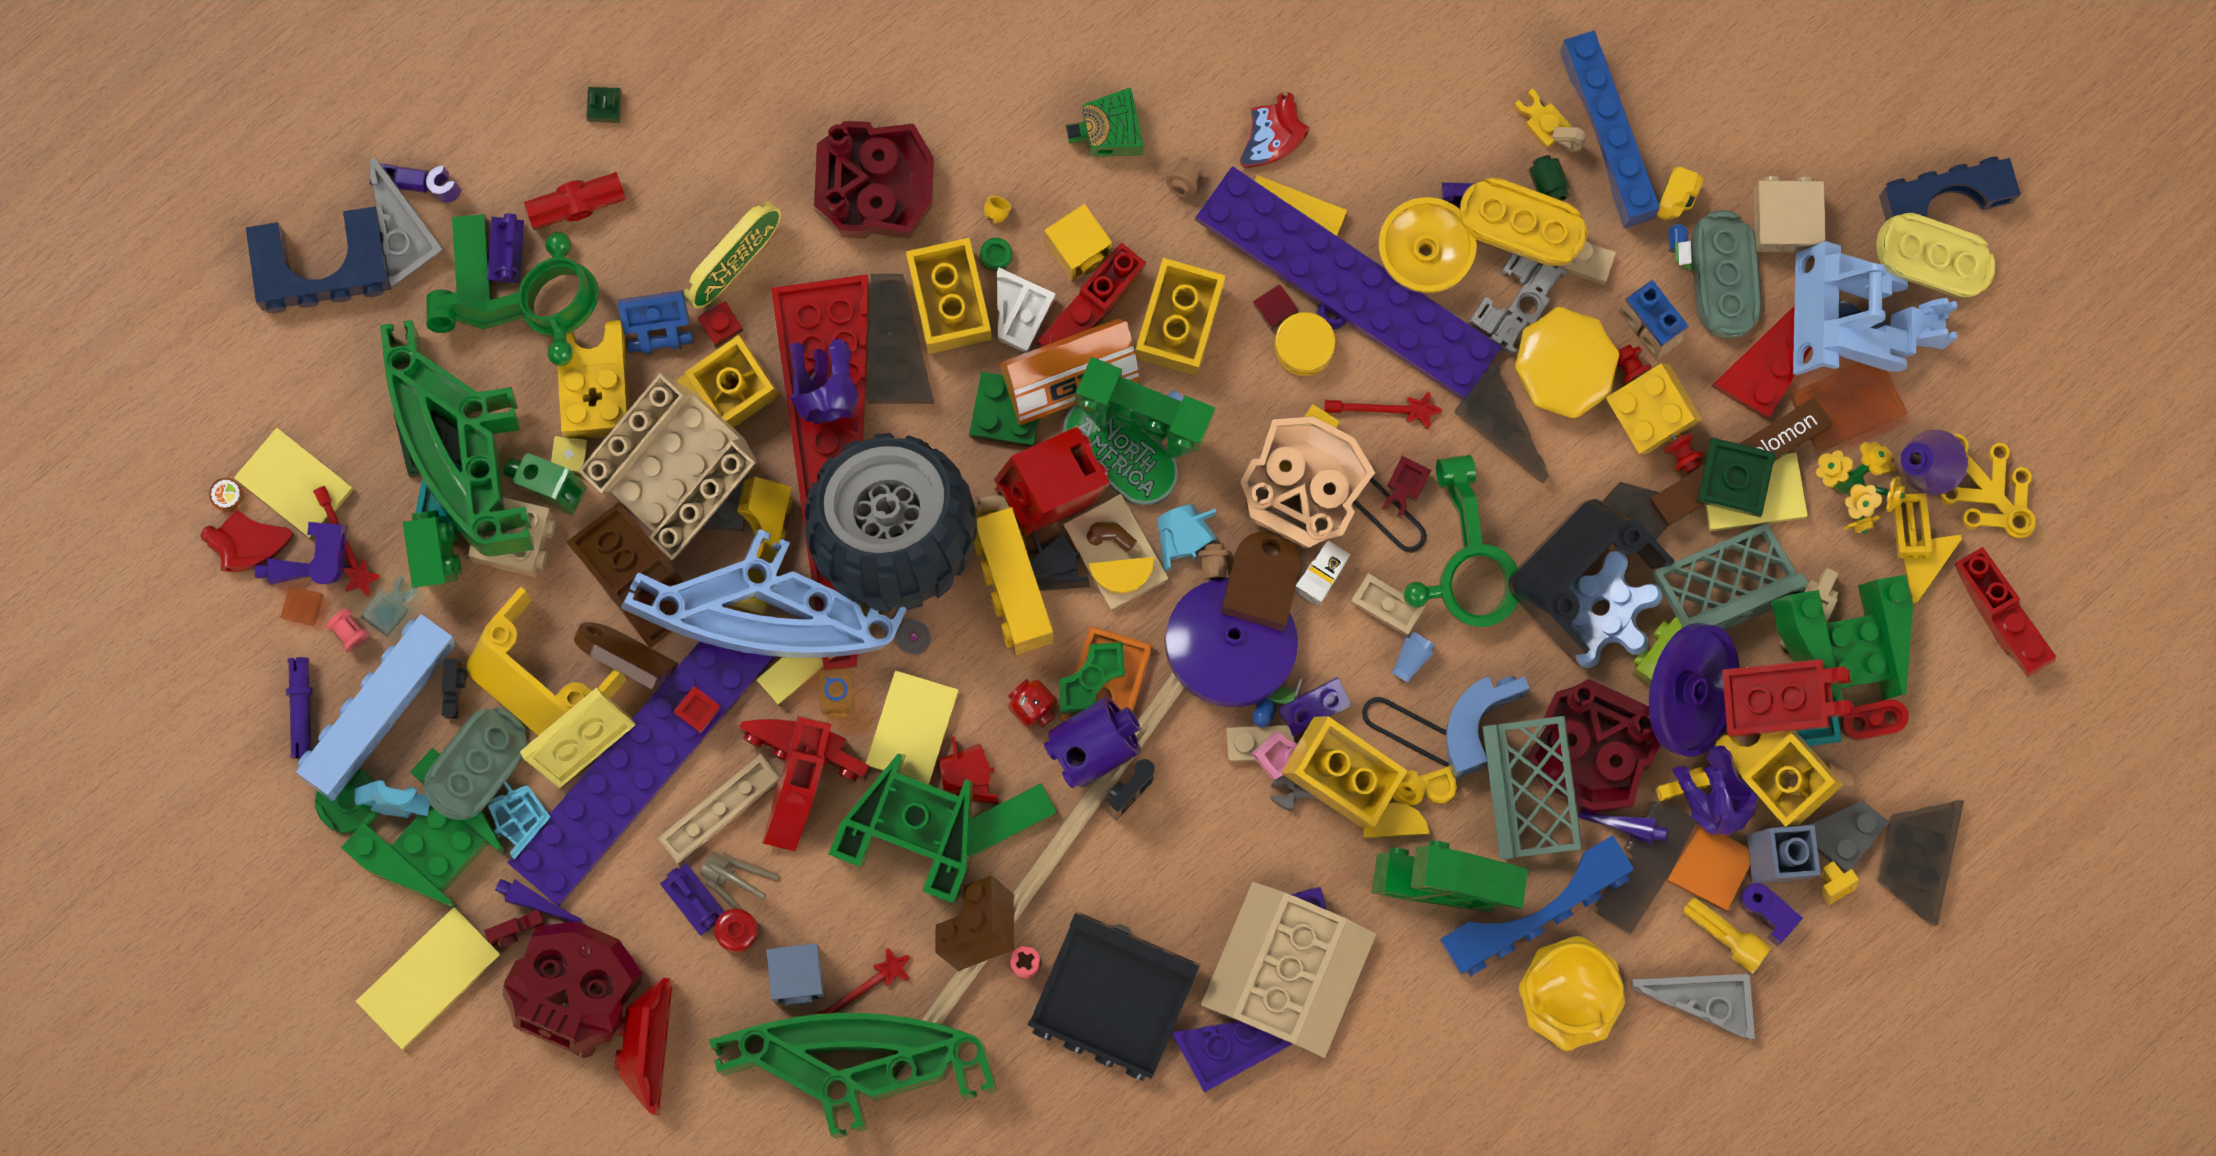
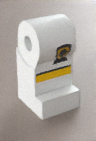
M1328 540L1297 583L1294 592L1315 606L1320 607L1351 554Z

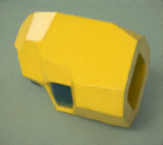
M1674 167L1659 202L1660 209L1657 216L1667 221L1680 217L1683 211L1692 209L1704 178L1698 173L1683 167Z

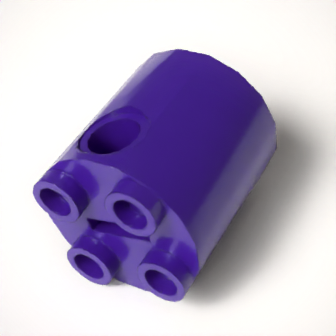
M1104 697L1051 729L1048 733L1049 741L1044 743V747L1051 759H1058L1064 769L1062 771L1063 778L1072 789L1076 786L1083 788L1140 754L1141 747L1135 733L1141 730V726L1130 708L1126 707L1121 710L1109 697ZM1076 747L1081 748L1085 754L1080 753Z

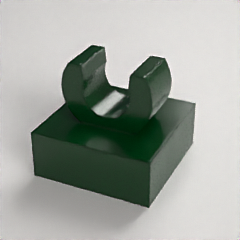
M588 87L587 121L620 123L621 88Z

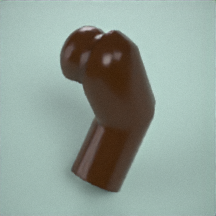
M1096 522L1090 526V531L1086 534L1088 542L1094 546H1098L1103 540H1112L1126 553L1137 543V540L1116 522Z

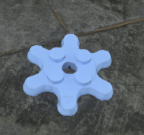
M1612 551L1605 556L1602 569L1598 574L1593 576L1581 574L1569 586L1580 603L1579 613L1569 626L1591 649L1587 654L1576 655L1577 662L1584 668H1591L1597 665L1602 649L1609 643H1619L1625 647L1627 652L1633 655L1642 654L1649 645L1648 637L1636 625V618L1642 610L1658 606L1662 600V592L1654 584H1646L1637 588L1628 585L1624 578L1625 570L1628 567V560L1625 554L1620 551ZM1605 599L1610 603L1608 613L1602 616L1595 615L1592 612V605L1594 606L1596 602Z

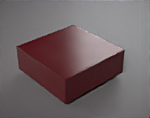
M1281 284L1253 301L1254 307L1270 330L1280 325L1289 316L1298 313L1297 307Z

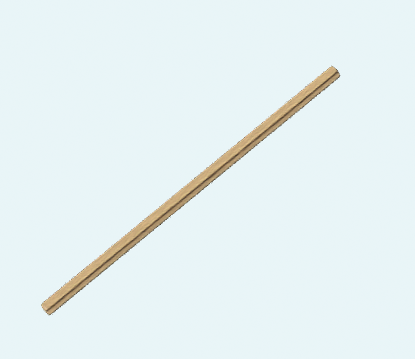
M1174 673L1171 674L1138 720L1141 730L1135 734L1139 740L1140 747L1143 746L1185 688L1175 677ZM1133 758L1093 782L1013 893L1014 923ZM987 961L957 971L922 1020L941 1025ZM909 1064L900 1065L895 1072L896 1079L901 1081L911 1066Z

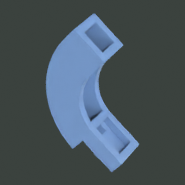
M1489 676L1469 687L1456 702L1450 715L1445 735L1446 756L1455 779L1486 768L1487 757L1478 735L1479 722L1490 710L1527 696L1530 688L1525 676L1516 679L1515 676L1506 677L1498 681L1495 688Z

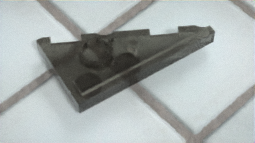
M1494 362L1457 406L1454 413L1540 482L1544 483L1549 477L1545 469L1546 465L1541 455H1538L1530 438L1529 429L1520 411L1517 410L1514 404L1515 400L1511 392L1508 391L1502 379L1499 366Z

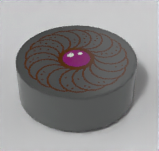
M909 621L900 627L897 640L900 648L905 653L919 655L929 647L931 636L925 624L919 621Z

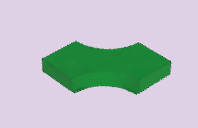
M1123 642L1089 644L1088 658L1082 668L1072 676L1059 679L1061 714L1081 712L1095 703L1096 697L1104 685L1116 678L1125 677Z

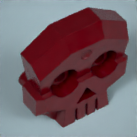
M843 121L840 125L837 124L830 127L828 130L829 135L817 143L814 191L815 211L827 218L841 237L866 239L870 233L896 238H910L931 210L933 202L934 157L915 124L873 128L870 122ZM876 153H882L885 155V158L882 161H875L873 156ZM844 173L853 179V181L843 186ZM880 200L883 204L880 208H873L871 202Z
M1591 679L1574 687L1555 692L1543 719L1565 716L1567 735L1575 738V745L1569 746L1577 808L1588 813L1633 807L1642 771L1652 765L1661 745L1656 739L1651 726L1649 706ZM1599 719L1613 725V727L1601 732ZM1558 724L1545 725L1546 727L1539 737L1540 740L1551 748L1560 738ZM1535 742L1525 758L1538 767L1549 751ZM1560 744L1559 747L1556 749V752L1562 756ZM1552 755L1541 770L1557 781L1564 772L1563 762ZM1613 756L1618 757L1621 760V766H1611L1610 758ZM1537 774L1538 781L1546 793H1548L1553 784L1540 774ZM1564 778L1560 785L1567 790ZM1556 788L1551 796L1568 803V796Z
M578 921L535 926L524 958L514 962L504 981L503 997L509 1007L513 1027L570 1051L577 1056L582 1051L581 1058H588L594 1054L595 1045L611 1041L622 1020L623 1005L641 983L642 972L620 939ZM551 968L554 969L556 973L553 975H548L544 971L546 969ZM597 988L600 989L602 993L599 995H594L590 991L592 989Z

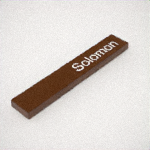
M1814 397L1739 444L1776 452L1774 461L1825 431L1833 423ZM1704 465L1650 498L1649 501L1666 527L1671 526L1705 505L1696 502Z

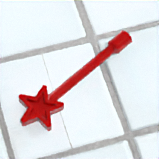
M1427 392L1420 401L1408 397L1406 402L1409 406L1343 403L1341 400H1324V411L1326 413L1353 411L1409 414L1406 422L1420 420L1425 429L1430 427V416L1441 414L1442 408L1430 404V392Z
M326 486L313 490L319 505L324 508L330 523L340 525L331 505L332 499ZM346 538L345 556L351 568L345 567L343 572L351 580L345 591L348 593L359 588L366 597H369V583L380 579V574L367 572V562L365 559L362 560L360 565L358 564Z
M887 948L886 962L873 966L874 970L880 971L824 1011H818L815 1014L836 1013L883 979H885L886 987L890 986L895 977L908 981L909 976L903 967L909 961L910 956L905 955L895 958L891 950Z

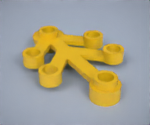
M1954 433L1953 435L1965 447L1968 458L1966 474L1979 489L1957 487L1953 489L1956 495L1955 499H1948L1944 493L1939 495L1940 500L1946 505H1953L1957 501L1994 504L2002 513L1989 514L1981 513L1976 508L1968 509L1962 515L1961 522L1969 530L1976 529L1979 526L2004 528L2006 533L2015 539H2023L2031 535L2036 527V518L2033 512L2027 508L2028 484L2032 480L2031 472L2027 468L2019 467L2011 473L2010 483L2015 487L2012 504L2004 495L2006 460L2010 455L2008 446L2004 443H1995L1989 449L1988 458L1992 462L1990 480L1967 454L1969 448L1967 439L1960 434ZM1995 448H1999L2004 452L2003 458L1995 457ZM2016 473L2024 474L2026 482L2019 483L2016 480ZM1968 514H1974L1977 517L1978 521L1976 524L1968 522ZM2014 518H2020L2023 521V528L2014 526Z

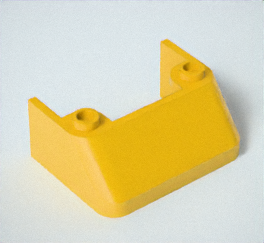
M520 587L484 628L468 659L467 672L474 682L539 736L592 691L582 683L573 682L565 685L557 695H554L507 654L515 645L518 637L517 630L512 623L533 601L526 590ZM614 669L598 689L611 699L627 680L621 672Z

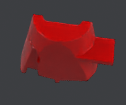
M953 736L954 753L939 759L943 790L959 796L965 779L973 781L972 801L999 804L998 795L988 794L990 776L995 774L994 767H989L981 744L979 743L957 752L956 739Z

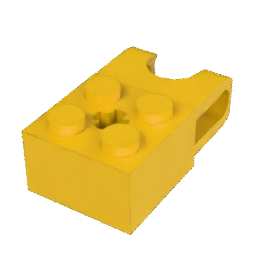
M611 320L605 324L603 341L592 349L581 348L577 345L574 332L567 334V342L571 344L574 351L573 358L567 365L558 366L561 432L566 438L590 439L607 437L630 409L625 335L620 320ZM593 397L602 398V400H597L596 406L592 407L589 403V400Z
M739 335L688 369L685 375L676 380L697 393L733 428L782 395L749 344ZM735 378L739 381L738 385L731 389L732 384L730 381Z
M1796 731L1762 734L1758 742L1750 747L1743 746L1736 738L1723 735L1716 741V746H1725L1731 752L1735 769L1785 827L1799 826L1844 785ZM1791 774L1798 776V783L1795 787H1788V784L1791 783L1788 779Z

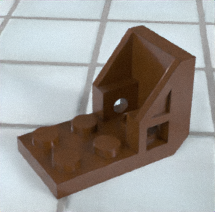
M618 502L569 539L567 544L604 588L647 646L652 648L673 631L621 609L629 592L634 593L632 600L652 606L656 599L654 595L637 586L636 590L633 591L630 590V586L637 573H641L669 587L684 581L657 546ZM664 600L660 602L659 607L662 613L665 615H674L676 613V607L671 601Z

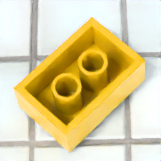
M970 237L906 251L907 264L928 354L992 340L990 323Z
M1163 258L1135 349L1136 359L1198 377L1224 289L1226 275Z
M1329 716L1313 717L1281 771L1282 775L1359 827L1376 826L1407 773L1405 768Z

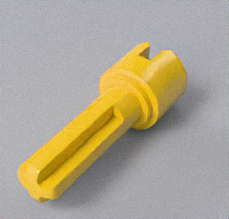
M1692 898L1683 909L1684 915L1730 948L1731 958L1752 974L1772 949V946L1752 931L1743 934L1696 898Z

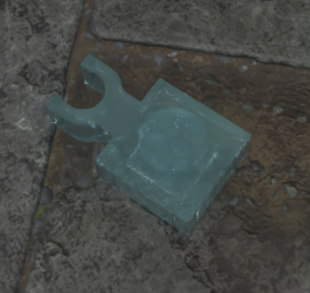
M401 575L394 582L393 591L390 595L381 589L361 613V619L386 637L391 634L408 613V608L402 603L411 600L418 592V587L411 588L408 592H401L399 587L404 582V577Z

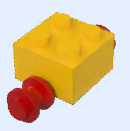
M1629 344L1619 349L1616 367H1622L1626 374L1622 381L1625 386L1606 397L1636 450L1639 454H1649L1669 441L1670 444L1663 450L1665 454L1673 453L1678 462L1674 467L1676 472L1683 470L1685 474L1696 470L1702 465L1700 459L1705 454L1703 451H1694L1690 444L1694 438L1692 433L1684 436L1681 433L1703 419L1671 365L1660 363L1652 368L1651 364L1643 365L1639 359V355L1642 352L1640 346L1633 348Z

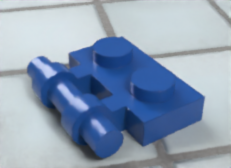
M683 290L619 299L617 304L624 334L637 332L638 339L627 340L629 353L641 351L642 354L653 353V349L666 347L675 350L681 349L682 345L694 343L692 331L680 332L678 326L688 325L690 321ZM666 328L667 334L651 337L649 333L650 330Z

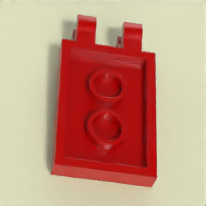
M1820 659L1722 670L1727 735L1729 737L1830 728L1829 717L1854 716L1853 702H1850V700L1833 702L1831 684L1851 683L1850 669H1847V667L1825 669L1824 660Z

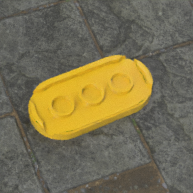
M1484 179L1470 186L1462 197L1460 219L1464 229L1473 238L1548 266L1567 264L1581 253L1586 242V224L1581 217L1582 215L1574 206L1504 179Z

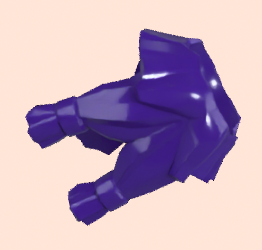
M836 339L832 340V343L829 345L832 375L828 381L826 375L828 353L822 349L814 350L816 363L814 364V374L810 378L805 369L804 346L800 343L791 344L792 364L795 369L793 377L794 394L790 399L799 415L806 422H813L815 424L834 422L838 418L843 417L849 419L860 397L850 377L849 363L852 352L848 343L844 342V340Z
M1719 745L1714 746L1706 757L1712 765L1704 770L1710 780L1709 783L1712 789L1707 794L1696 787L1687 767H1675L1672 771L1678 779V784L1682 791H1684L1687 802L1692 810L1691 818L1710 835L1721 834L1728 836L1735 831L1743 829L1754 816L1758 796L1738 776L1731 752L1725 746Z

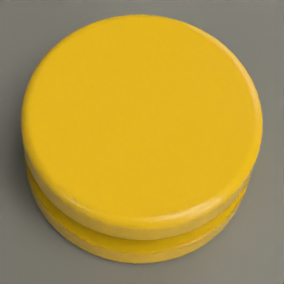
M1310 312L1293 314L1286 318L1277 330L1274 342L1275 356L1279 364L1291 374L1297 376L1315 375L1324 370L1333 357L1336 343L1335 334L1330 324L1317 314Z

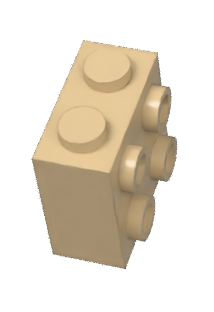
M1777 176L1765 177L1762 181H1758L1754 188V234L1757 252L1797 253L1825 241L1824 181H1815L1812 177H1799L1795 181H1782V178Z
M503 497L504 510L526 507L531 519L532 528L529 529V532L533 537L534 550L499 556H485L471 545L468 557L473 563L536 578L538 569L543 570L545 567L548 551L544 550L547 538L553 537L556 519H552L553 514L549 508ZM524 526L507 530L504 534L523 532L522 529L526 528ZM488 531L481 538H491L496 532Z

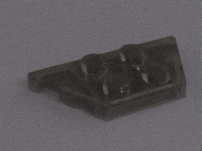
M1962 800L1897 813L1889 818L1876 881L1931 926H1937L1939 922L1964 804Z

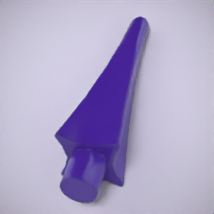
M268 558V565H255V578H268L271 585L310 577L308 573L309 563Z
M1584 811L1578 813L1580 819L1612 828L1652 846L1654 839L1667 841L1669 828L1658 826L1659 823H1656V818L1611 816Z
M500 879L495 891L506 896L505 902L539 910L568 922L578 921L582 923L583 921L581 918L549 902L516 879H514L513 884Z

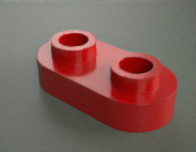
M1896 700L1853 707L1854 716L1842 717L1841 729L1849 739L1855 741L1892 735L1905 728L1908 723L1909 714L1906 707ZM1885 713L1894 715L1895 721L1893 724L1885 721ZM1853 719H1859L1862 722L1863 727L1861 730H1856L1852 726Z

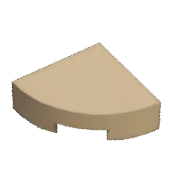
M1555 127L1552 138L1570 152H1577L1584 144L1586 134L1579 127Z

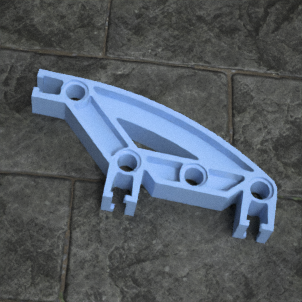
M761 529L755 534L743 561L672 587L637 573L630 586V590L635 591L638 586L654 595L656 599L652 606L632 600L634 593L629 592L621 606V609L656 625L700 642L745 653L790 658L837 657L880 650L892 641L906 611L905 607H897L892 618L889 619L887 616L879 614L878 610L868 606L865 615H863L861 607L857 603L852 602L839 592L794 571L776 576L790 543L783 539L778 544L774 542L772 549L777 551L771 563L759 559L756 556L759 546L764 540H769L771 535ZM758 569L761 571L764 578L763 582L753 583L748 577V570ZM814 596L820 598L824 603V610L818 612L811 609L809 598ZM755 597L800 619L761 616L725 607ZM664 600L671 601L676 607V613L674 615L662 613L659 607L660 602ZM876 624L882 627L884 638L875 639L872 637L869 631L870 625Z

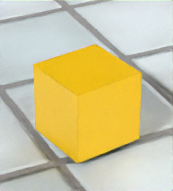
M1085 203L1044 230V244L1071 282L1083 274H1088L1098 268L1112 253V241Z

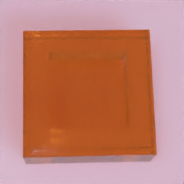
M289 586L281 618L315 627L323 594Z

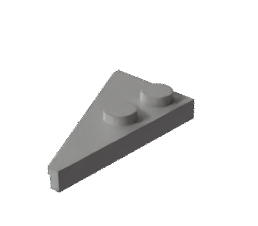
M374 157L369 161L370 177L376 198V211L389 272L388 279L391 286L395 287L443 252L444 249L378 159Z
M1750 974L1631 980V989L1747 1040L1755 1039Z

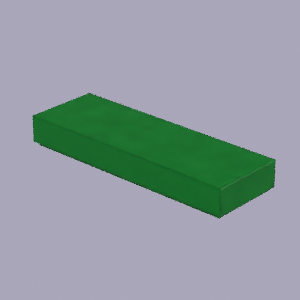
M484 214L452 217L456 291L485 302L491 300L490 280H487L489 258L486 217Z
M1040 783L972 818L969 857L971 858L1055 815L1056 811L1043 785Z

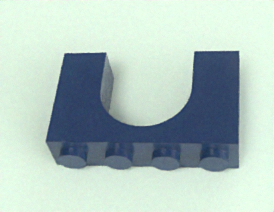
M376 207L343 211L348 245L346 258L342 266L335 273L317 280L302 278L291 271L288 262L285 233L278 222L246 227L255 299L261 310H266L268 313H279L285 311L288 306L299 305L301 308L317 306L319 304L318 301L331 299L332 302H345L350 300L351 296L364 294L365 297H376L382 295L385 290H391Z

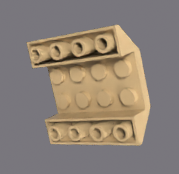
M659 373L578 472L600 493H613L653 531L649 538L673 561L755 466L757 461L744 437L697 393L667 375Z
M1252 882L1200 1006L1228 1018H1234L1290 1042L1296 1047L1325 1058L1376 933L1347 918L1288 893Z

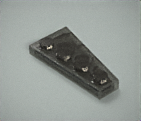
M871 274L869 404H934L903 274Z

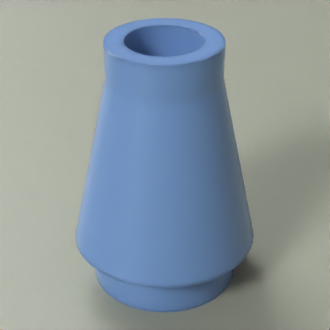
M1412 632L1409 638L1405 637L1392 673L1409 683L1416 672L1434 655L1432 650L1435 644Z

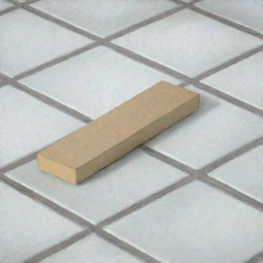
M760 754L657 838L676 863L680 865L777 786L778 780L781 777Z

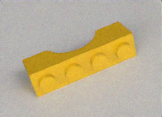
M752 477L744 480L737 512L748 521L754 536L759 529L771 534L769 540H764L760 544L756 555L757 558L771 563L777 551L772 549L774 542L778 544L781 539H785L786 531L783 528L785 516L789 514L793 500L790 497L792 487L759 477ZM758 569L748 570V577L753 583L763 582L764 578L761 571ZM751 597L725 608L763 615L770 604Z

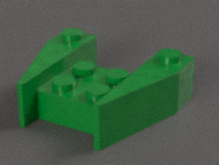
M1091 357L1075 397V401L1098 428L1104 432L1111 417H1114V422L1122 427L1132 429L1133 426L1145 430V435L1154 440L1162 442L1164 438L1167 439L1166 457L1170 459L1200 450L1216 408L1184 395L1181 402L1122 377L1121 368Z
M1906 574L1877 579L1858 585L1864 616L1826 623L1819 590L1792 594L1771 601L1778 634L1794 662L1822 659L1824 660L1825 669L1847 667V669H1850L1851 683L1831 684L1833 702L1843 700L1841 689L1879 682L1883 700L1907 694L1913 605Z
M432 747L410 771L423 785L427 771L439 757L440 753ZM431 805L429 806L428 816L418 815L392 845H389L363 822L340 847L372 875L450 908L457 905L444 892L490 843L502 855L506 852L483 810L470 819L454 820L441 815Z
M898 753L842 820L828 855L861 867L865 864L874 838H880L934 859L922 891L948 902L956 903L969 872L973 781L965 779L958 796L900 773L906 755Z
M1430 840L1429 845L1416 847L1415 857L1409 856V850L1394 847L1389 848V852L1377 854L1371 894L1493 913V908L1498 906L1523 909L1528 868L1449 849V843Z

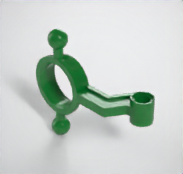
M553 232L547 237L545 242L546 250L552 258L533 267L524 277L517 293L485 302L460 292L452 293L443 289L431 291L426 296V327L435 333H447L454 330L456 322L460 321L484 330L524 318L530 328L539 335L553 337V342L547 349L548 359L554 365L564 366L572 360L574 354L571 344L567 342V334L582 326L592 315L599 299V285L595 276L586 267L565 258L571 250V240L568 235L563 232ZM561 275H575L579 277L580 285L578 292L566 308L551 316L540 317L535 314L534 304L536 297L546 283Z
M1471 455L1437 459L1436 476L1438 484L1441 488L1448 487L1449 499L1459 514L1463 548L1452 555L1445 564L1440 577V585L1426 586L1422 582H1411L1403 591L1404 601L1410 607L1420 608L1429 599L1442 598L1445 607L1451 615L1464 624L1475 627H1488L1498 624L1506 619L1518 604V601L1511 595L1508 588L1509 578L1518 567L1505 551L1482 543L1477 498L1469 485L1474 484L1476 481L1473 457ZM1474 556H1483L1495 562L1501 569L1505 580V591L1502 600L1492 611L1482 615H1474L1461 608L1455 600L1452 591V580L1455 571L1461 563Z

